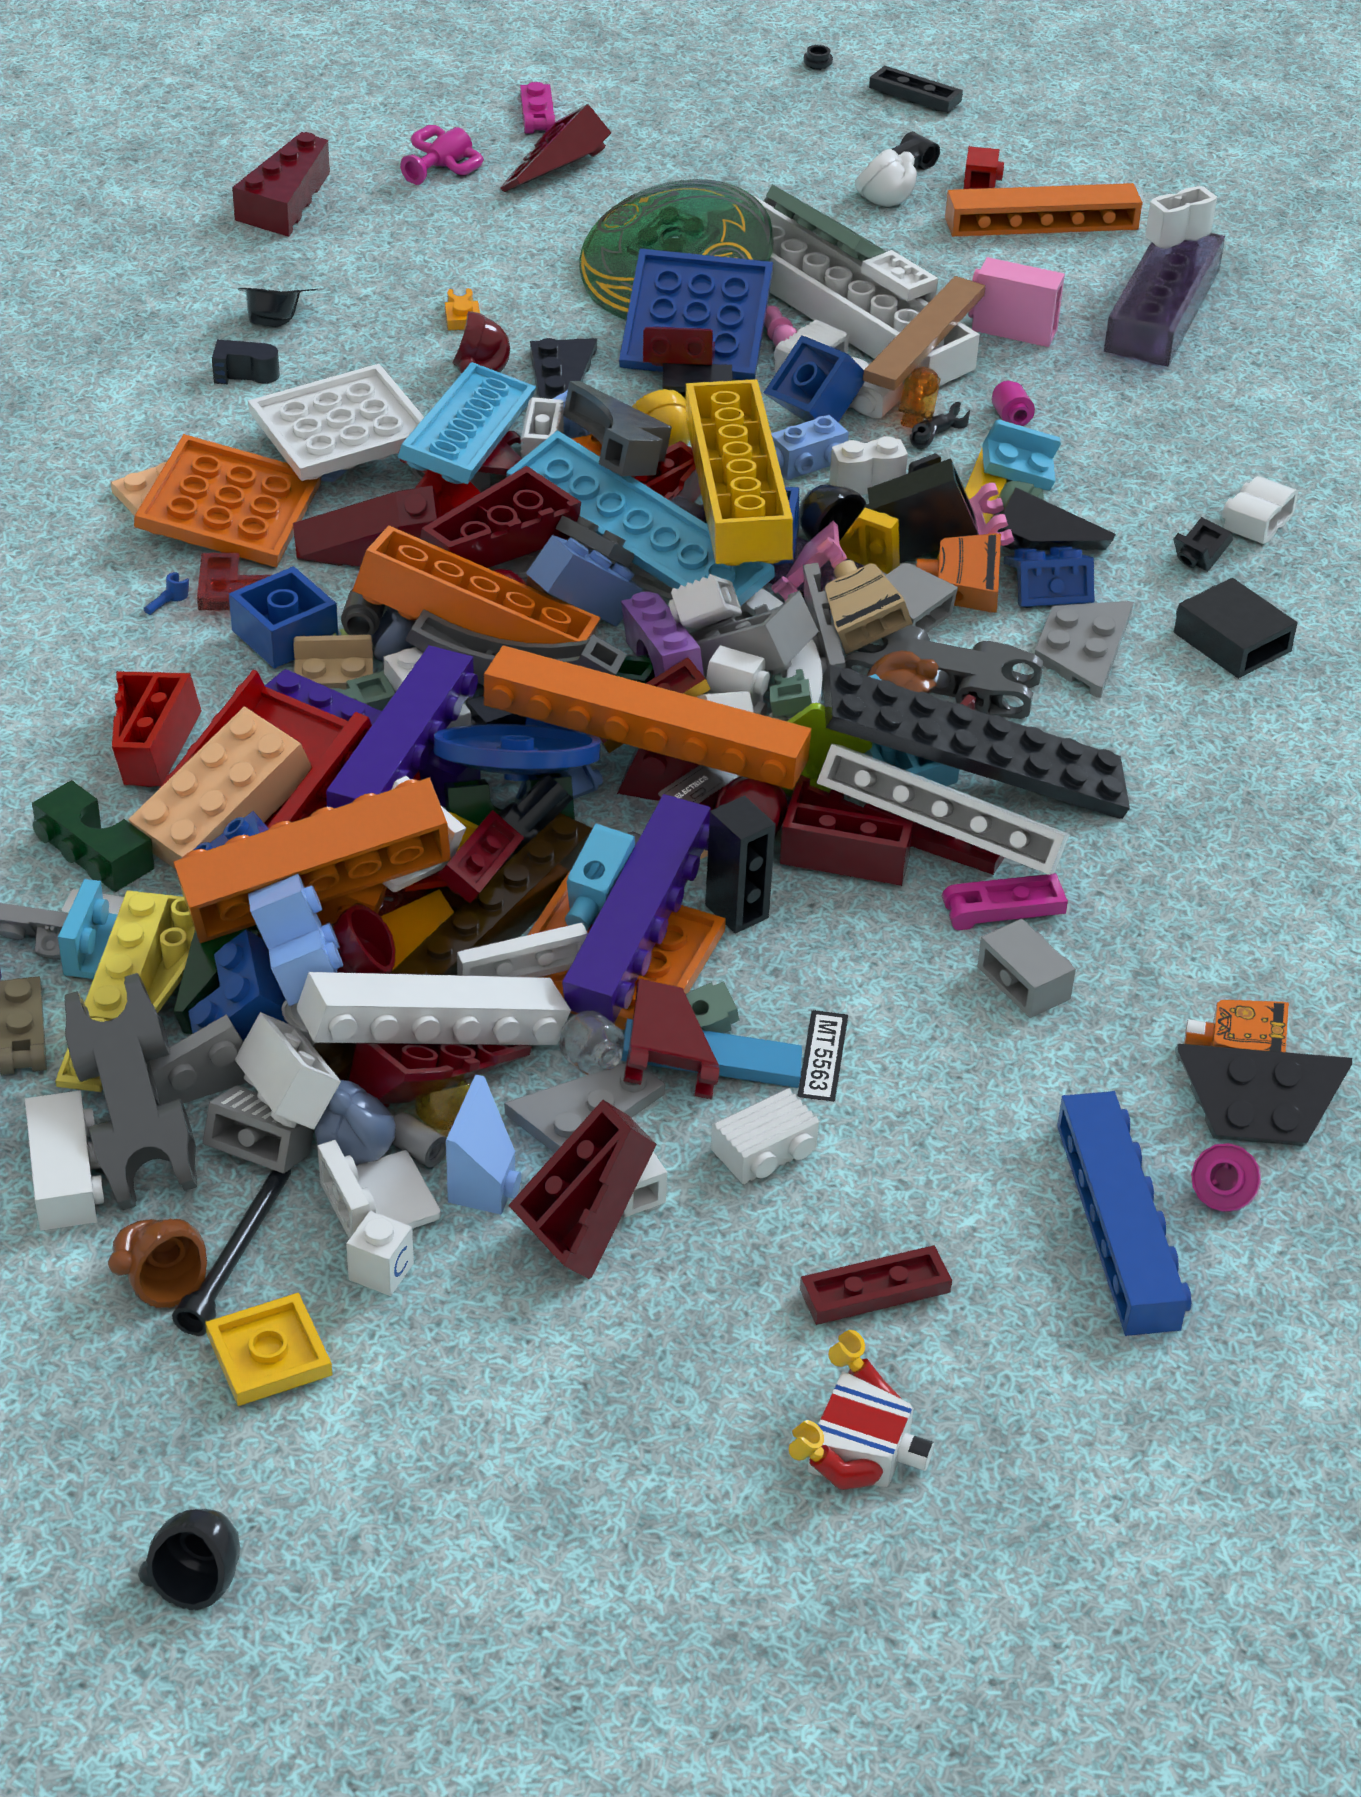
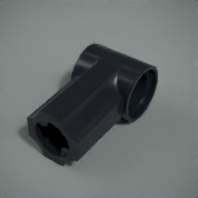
M913 131L903 137L900 145L892 148L898 155L904 151L910 152L915 158L914 168L917 166L923 169L933 167L940 155V147L937 143Z
M545 774L517 803L512 802L498 814L524 837L512 852L514 855L573 800L568 792L549 774Z

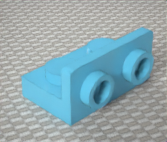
M998 419L994 422L982 444L984 473L1012 481L1034 484V487L1043 490H1051L1056 481L1053 458L1061 445V439L1054 435Z
M83 880L58 935L63 975L94 979L118 915L109 913V902L107 899H103L101 881Z

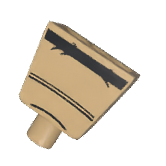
M846 560L835 567L834 574L837 579L827 583L825 590L835 628L845 654L913 624L904 598L875 564H867L857 569L853 561Z

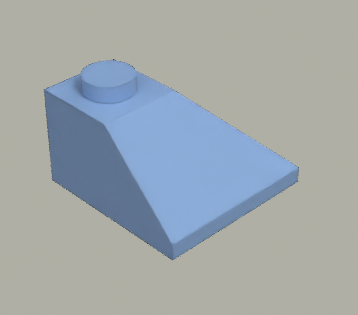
M475 1075L446 1139L448 1203L501 1215L508 1198L514 1199L518 1194L521 1172L515 1171V1150L484 1076Z

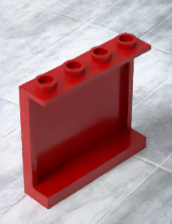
M253 669L243 683L238 685L232 697L221 711L213 717L210 725L198 740L189 747L187 754L172 773L166 776L161 785L162 787L245 706L300 742L312 766V769L293 794L264 824L270 828L272 825L282 821L295 822L310 817L315 811L327 807L326 790L367 734L372 724L369 717L355 712L347 721L265 687L258 671Z

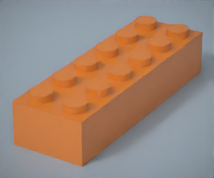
M389 525L366 550L352 590L361 594L366 601L372 604H384L397 610L402 617L409 620H417L422 611L426 610L470 631L499 639L524 643L556 644L589 640L592 634H595L601 617Z
M429 777L420 781L415 779L404 781L398 784L395 789L377 795L374 793L361 795L353 803L335 809L333 807L321 808L312 813L310 817L295 822L282 821L272 825L267 831L252 836L239 835L228 840L225 845L210 850L197 849L190 851L182 859L173 861L199 943H203L257 925L250 912L248 894L295 874H299L305 888L311 885L314 887L320 903L449 861L451 856L447 821Z

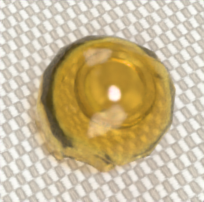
M462 1080L457 1087L434 1091L424 1097L416 1096L415 1107L417 1115L426 1125L433 1129L450 1131L472 1082L467 1083L466 1080Z

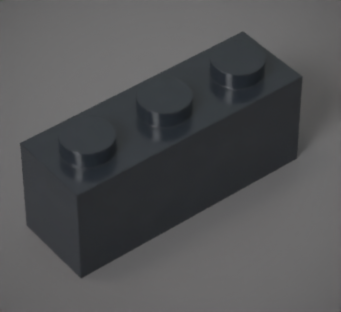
M745 795L711 810L709 819L705 906L715 915L726 918V926L735 934L769 918L776 823Z

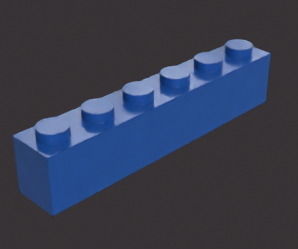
M1115 1091L1062 1095L1057 1128L1125 1336L1181 1331L1185 1312L1191 1309V1292L1186 1282L1181 1283L1178 1274V1254L1174 1246L1168 1245L1165 1237V1217L1162 1211H1156L1153 1202V1182L1150 1176H1144L1141 1148L1138 1142H1133L1131 1139L1130 1117L1127 1109H1121Z

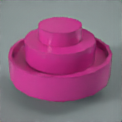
M1230 1143L1215 1144L1204 1150L1195 1160L1191 1173L1192 1186L1198 1198L1209 1208L1222 1212L1239 1211L1250 1205L1258 1195L1262 1182L1260 1167L1254 1156L1244 1148Z

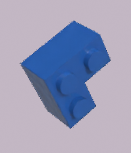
M245 929L214 954L220 987L188 1011L193 1034L226 1014L243 1041H245L260 1012L287 1023L282 1014V1005L286 999L271 969L269 950L265 941Z

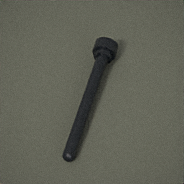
M272 1169L199 1290L183 1296L172 1314L174 1324L184 1333L195 1336L206 1334L205 1322L216 1318V1297L289 1179L291 1169L285 1173Z

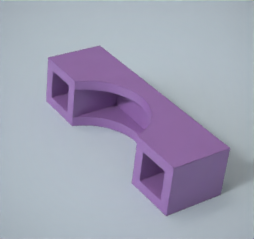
M640 592L634 594L631 599L621 601L626 642L636 656L649 654L655 677L687 657L704 676L700 646L686 628L682 626L681 622L677 623L674 620L670 608L658 593Z

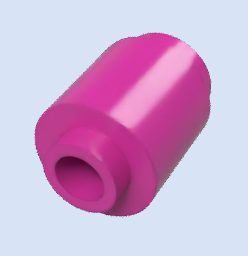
M1007 380L999 383L994 388L992 404L1003 421L1020 426H1025L1031 421L1035 413V407L1022 385Z

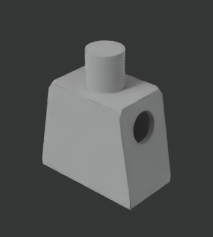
M909 563L901 564L888 574L882 572L904 598L913 623L910 625L919 627L927 633L952 615L958 587Z

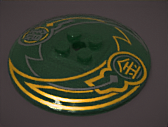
M687 179L652 186L627 197L607 211L595 223L581 248L579 257L580 275L586 292L596 304L609 313L627 320L640 249L770 261L773 252L774 233L770 217L764 206L749 192L735 185L708 179Z

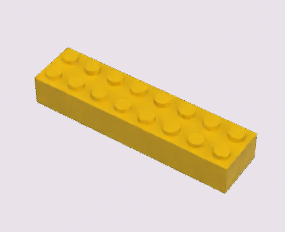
M758 379L686 383V423L715 564L737 566L743 562L762 561L774 564L781 560H793V517Z

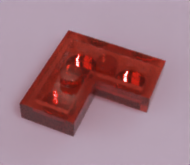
M202 553L197 593L198 610H230L229 593L271 575H240L239 553Z

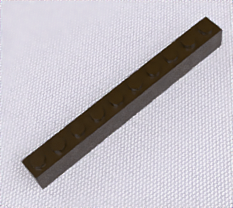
M559 813L495 873L471 903L468 901L463 903L389 974L458 976L457 952L520 937L538 920L569 871H571L593 828ZM315 1043L313 1047L339 1080L349 1081L356 1043Z

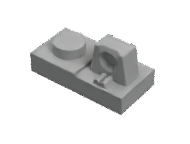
M0 903V935L15 940H23L25 935L36 936L35 952L38 956L61 960L58 935L68 913Z

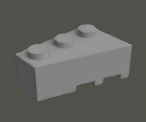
M800 590L789 594L788 599L781 606L769 610L767 604L755 607V616L737 621L732 616L689 633L701 648L704 677L706 678L709 661L720 645L764 658L765 671H769L771 675L788 669L792 665L791 660L819 632Z

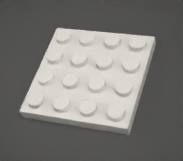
M380 364L248 400L249 413L301 481L317 479L324 474L341 469H352L358 464L386 459L390 455L398 453L401 444L424 418Z

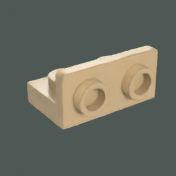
M296 636L294 638V673L330 689L340 688L345 690L347 689L346 681L373 674L372 636Z

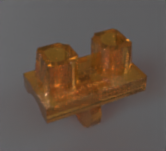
M928 367L916 368L904 380L898 408L899 412H903L902 426L913 428L924 419L932 420L941 380L933 369Z

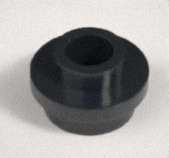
M812 45L807 48L803 62L812 69L822 70L832 65L833 56L830 54L831 50L827 46Z

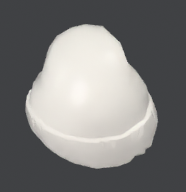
M892 149L882 151L856 178L855 188L861 196H864L875 205L892 207L901 204L910 196L915 188L917 171L913 166L914 156L910 152L905 151L900 155Z

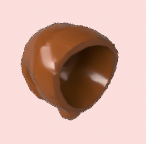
M901 650L886 654L877 660L868 671L867 676L876 674L881 680L890 681L897 686L916 692L929 693L937 686L934 678L938 674L939 665L933 659L921 660L913 652Z
M171 1218L164 1220H140L121 1229L113 1241V1253L108 1260L111 1272L118 1276L127 1275L137 1297L149 1306L172 1308L179 1304L183 1296L197 1291L205 1280L207 1268L206 1247L199 1231L185 1220Z

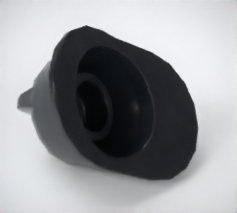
M238 288L239 291L246 292L250 322L255 325L269 327L282 326L292 319L300 292L318 290L274 291L257 288Z

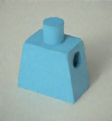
M597 823L594 825L568 875L567 890L570 910L565 917V922L568 926L583 923L586 931H588L591 924H594L635 847V836Z

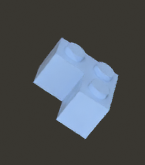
M299 874L248 894L250 912L269 950L271 969L288 1005H294L299 1002L308 972L337 973V969L343 967L337 950L340 947L330 923L322 926L317 912L322 911L317 893L312 885L304 887Z

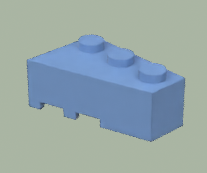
M552 535L526 572L547 593L601 617L602 620L614 626H618L623 619L621 601L631 599L634 594L643 591L631 580L634 576L632 571L618 562L613 564L602 553L584 547L573 538L565 540Z

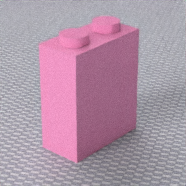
M987 257L981 269L976 268L972 279L974 282L986 285L985 295L968 313V316L973 318L972 330L1049 347L1058 330L1065 273Z

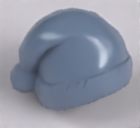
M340 1080L341 1083L315 1127L316 1141L320 1145L336 1140L344 1157L350 1155L355 1165L376 1161L390 1149L395 1139L396 1124L393 1115L377 1097L366 1093L359 1085L351 1081Z

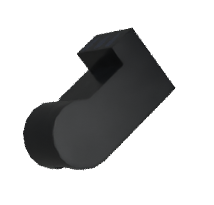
M217 339L212 355L214 384H228L229 379L253 380L261 384L272 383L278 380L280 377L278 349L267 343Z

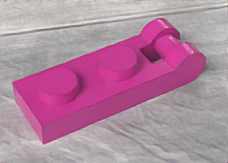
M531 82L528 85H520L524 133L534 134V130L547 131L555 123L550 84Z
M1056 873L953 884L945 888L942 893L945 907L951 910L949 917L952 926L956 930L970 929L976 923L1066 914L1068 904Z

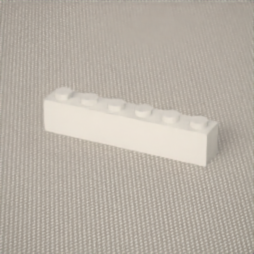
M831 744L817 783L1049 875L1055 873L1070 834L838 744Z
M308 972L296 1008L312 1040L316 1043L557 1045L571 1011L551 978Z

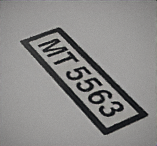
M811 1011L797 1095L799 1098L835 1102L848 1021L847 1014Z

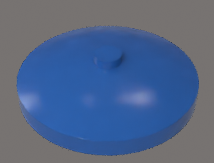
M484 724L452 727L440 730L434 734V754L438 757L468 768L504 774V779L510 781L529 780V775L567 771L597 762L600 759L601 740L594 735L571 729L536 725Z

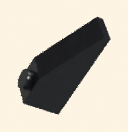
M1015 487L1002 512L1006 516L1008 526L997 531L1004 532L1011 529L1014 541L1004 546L1011 550L1019 548L1050 550V547L1072 546V549L1106 550L1116 535Z

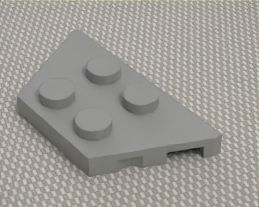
M1121 601L1052 606L1036 646L1035 655L1044 661L1043 666L1047 669L1055 670L1059 676L1069 682H1073L1075 679L1080 680L1090 686L1091 695L1101 698L1131 617L1134 602Z

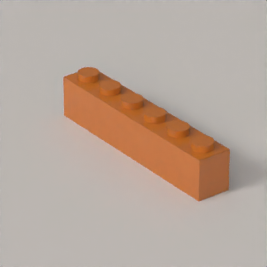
M1134 183L956 189L947 191L945 219L952 237L1138 230L1143 202Z

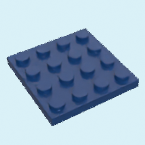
M640 249L619 357L620 368L663 372V366H654L652 363L643 362V330L645 327L701 328L713 330L715 356L712 364L732 365V375L735 380L755 379L773 274V262Z

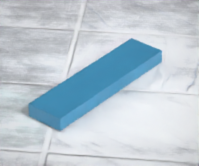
M627 1019L621 1058V1061L625 1062L629 1050L633 1019ZM702 1030L719 1064V1076L798 1088L801 1078L802 1045ZM652 1062L647 1063V1065L690 1071Z

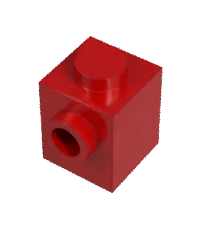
M968 147L963 189L995 188L996 180L1002 181L1004 162L998 161L1000 149Z

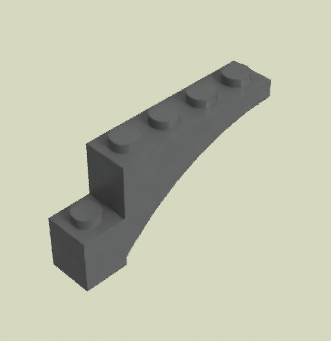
M569 381L563 416L589 431L602 444L599 465L620 476L656 475L658 462H665L672 427L581 381Z
M426 610L422 611L405 641L416 646L423 653L428 645L473 656L474 674H477L478 683L484 686L485 671L503 645L611 675L617 674L627 655L592 634L589 640L556 644L524 643L499 639L470 631Z

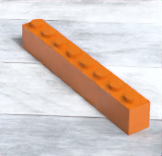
M504 645L484 673V706L783 788L794 789L809 759L812 728Z

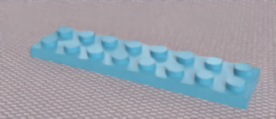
M471 362L401 444L398 458L407 461V464L416 470H431L439 473L448 482L468 484L527 407L529 400L534 395L536 386Z
M558 430L506 472L508 477L523 467L528 466L581 501L580 516L599 526L597 534L603 536L605 530H608L626 540L623 548L634 553L635 557L632 563L672 589H679L680 585L686 586L688 582L693 584L695 580L701 581L702 577L708 578L709 574L733 583L739 604L742 606L775 577L774 566L762 561L743 562L737 566L715 564L708 525L635 478L620 476L599 465L600 456Z

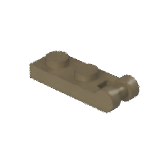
M40 976L0 981L1 1075L15 1074V1069L32 1067L33 1072L47 1070Z

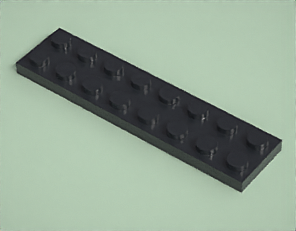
M829 664L822 676L826 728L1119 819H1123L1130 809L1121 756L1109 750H1100L1081 744L1071 738L1055 736L1043 732L1036 727H1027L1008 721L998 715L982 713L970 709L963 704H954L935 698L925 692L909 690L887 680L881 681L859 674L849 668L843 669Z

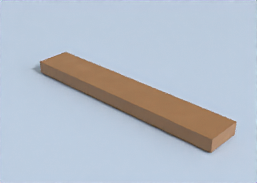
M954 276L864 369L863 381L895 391L985 295L986 285Z

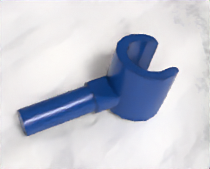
M169 573L166 577V590L144 607L145 613L151 615L169 601H182L186 599L189 593V579L187 578L179 582V573Z

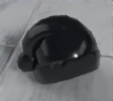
M819 485L807 492L800 503L799 516L802 531L811 540L834 521L838 525L840 541L863 511L866 501L858 492L850 488Z
M193 1509L180 1512L167 1520L150 1542L147 1559L139 1568V1579L144 1585L153 1586L164 1600L173 1603L177 1607L189 1610L209 1607L223 1596L235 1575L236 1565L240 1556L238 1531L227 1516L216 1510Z

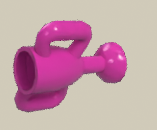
M426 125L414 132L410 141L415 148L427 153V155L422 158L413 154L404 156L400 162V169L408 182L420 185L427 177V169L433 165L447 166L455 174L468 175L481 167L484 158L481 153L472 149L471 138L463 129L454 127L446 132L439 126ZM433 136H437L432 144L424 142ZM465 157H466V158H469L468 160L464 161V162L461 163V164H458V163H457V162H459L460 160L464 159Z

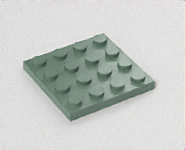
M773 184L766 194L767 197L777 202L775 210L789 218H792L795 213L793 220L812 232L814 231L819 237L836 245L845 253L862 262L887 252Z

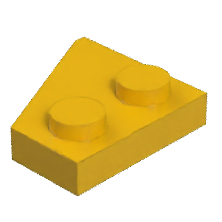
M864 508L839 541L840 547L847 557L846 560L853 561L860 568L867 564H875L886 574L900 566L899 519L885 513Z

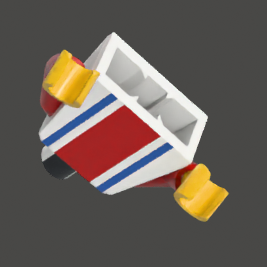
M855 1330L845 1331L838 1336L839 1342L830 1347L828 1356L831 1363L835 1366L844 1367L848 1365L850 1369L848 1373L842 1371L819 1424L817 1425L813 1421L806 1420L792 1430V1434L796 1439L789 1444L790 1456L798 1461L809 1457L807 1472L824 1476L841 1490L872 1485L887 1487L891 1482L898 1463L926 1471L933 1454L935 1442L910 1434L914 1408L891 1388L867 1358H860L865 1351V1342L862 1336Z

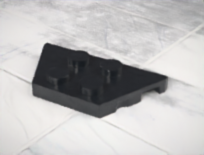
M1177 1044L1175 1048V1055L1178 1061H1181L1191 1082L1190 1088L1197 1103L1201 1105L1205 1113L1206 1124L1214 1139L1305 1146L1352 1066V1058L1191 1044Z

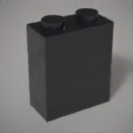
M951 458L867 488L869 504L864 505V508L885 513L899 519L900 563L940 550V541L944 538L979 535L976 514Z
M1232 577L1179 603L1176 611L1174 633L1239 679L1291 652L1298 622Z

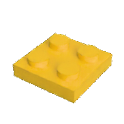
M299 1292L205 1322L208 1339L237 1406L333 1375L331 1360Z

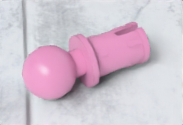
M773 305L767 306L764 326L767 328L768 337L776 347L779 342L785 341L786 338L789 339L790 335L793 336L794 333H797V330L788 318L782 316L779 308Z

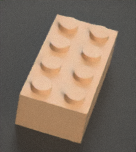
M244 706L128 820L130 824L151 838L153 854L175 869L173 861L182 859L185 854L193 851L198 845L204 842L210 843L216 839L232 820L238 817L244 818L254 811L265 822L293 794L312 769V766L300 742Z

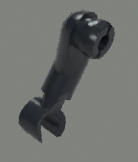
M955 402L951 405L948 414L944 415L942 413L921 421L912 428V433L910 434L911 444L917 449H924L931 444L936 434L948 430L950 426L958 429L967 427L970 410L963 418H956L960 411L961 402Z

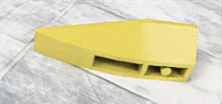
M126 891L84 1003L92 1020L99 1022L110 1021L123 1012L127 1003V992L124 984L125 976L138 973L142 979L156 1012L158 1013L182 980L195 931L184 897ZM67 1048L55 1080L56 1087L102 1092L103 1087L100 1076L83 1082L79 1081L72 1064L69 1049Z

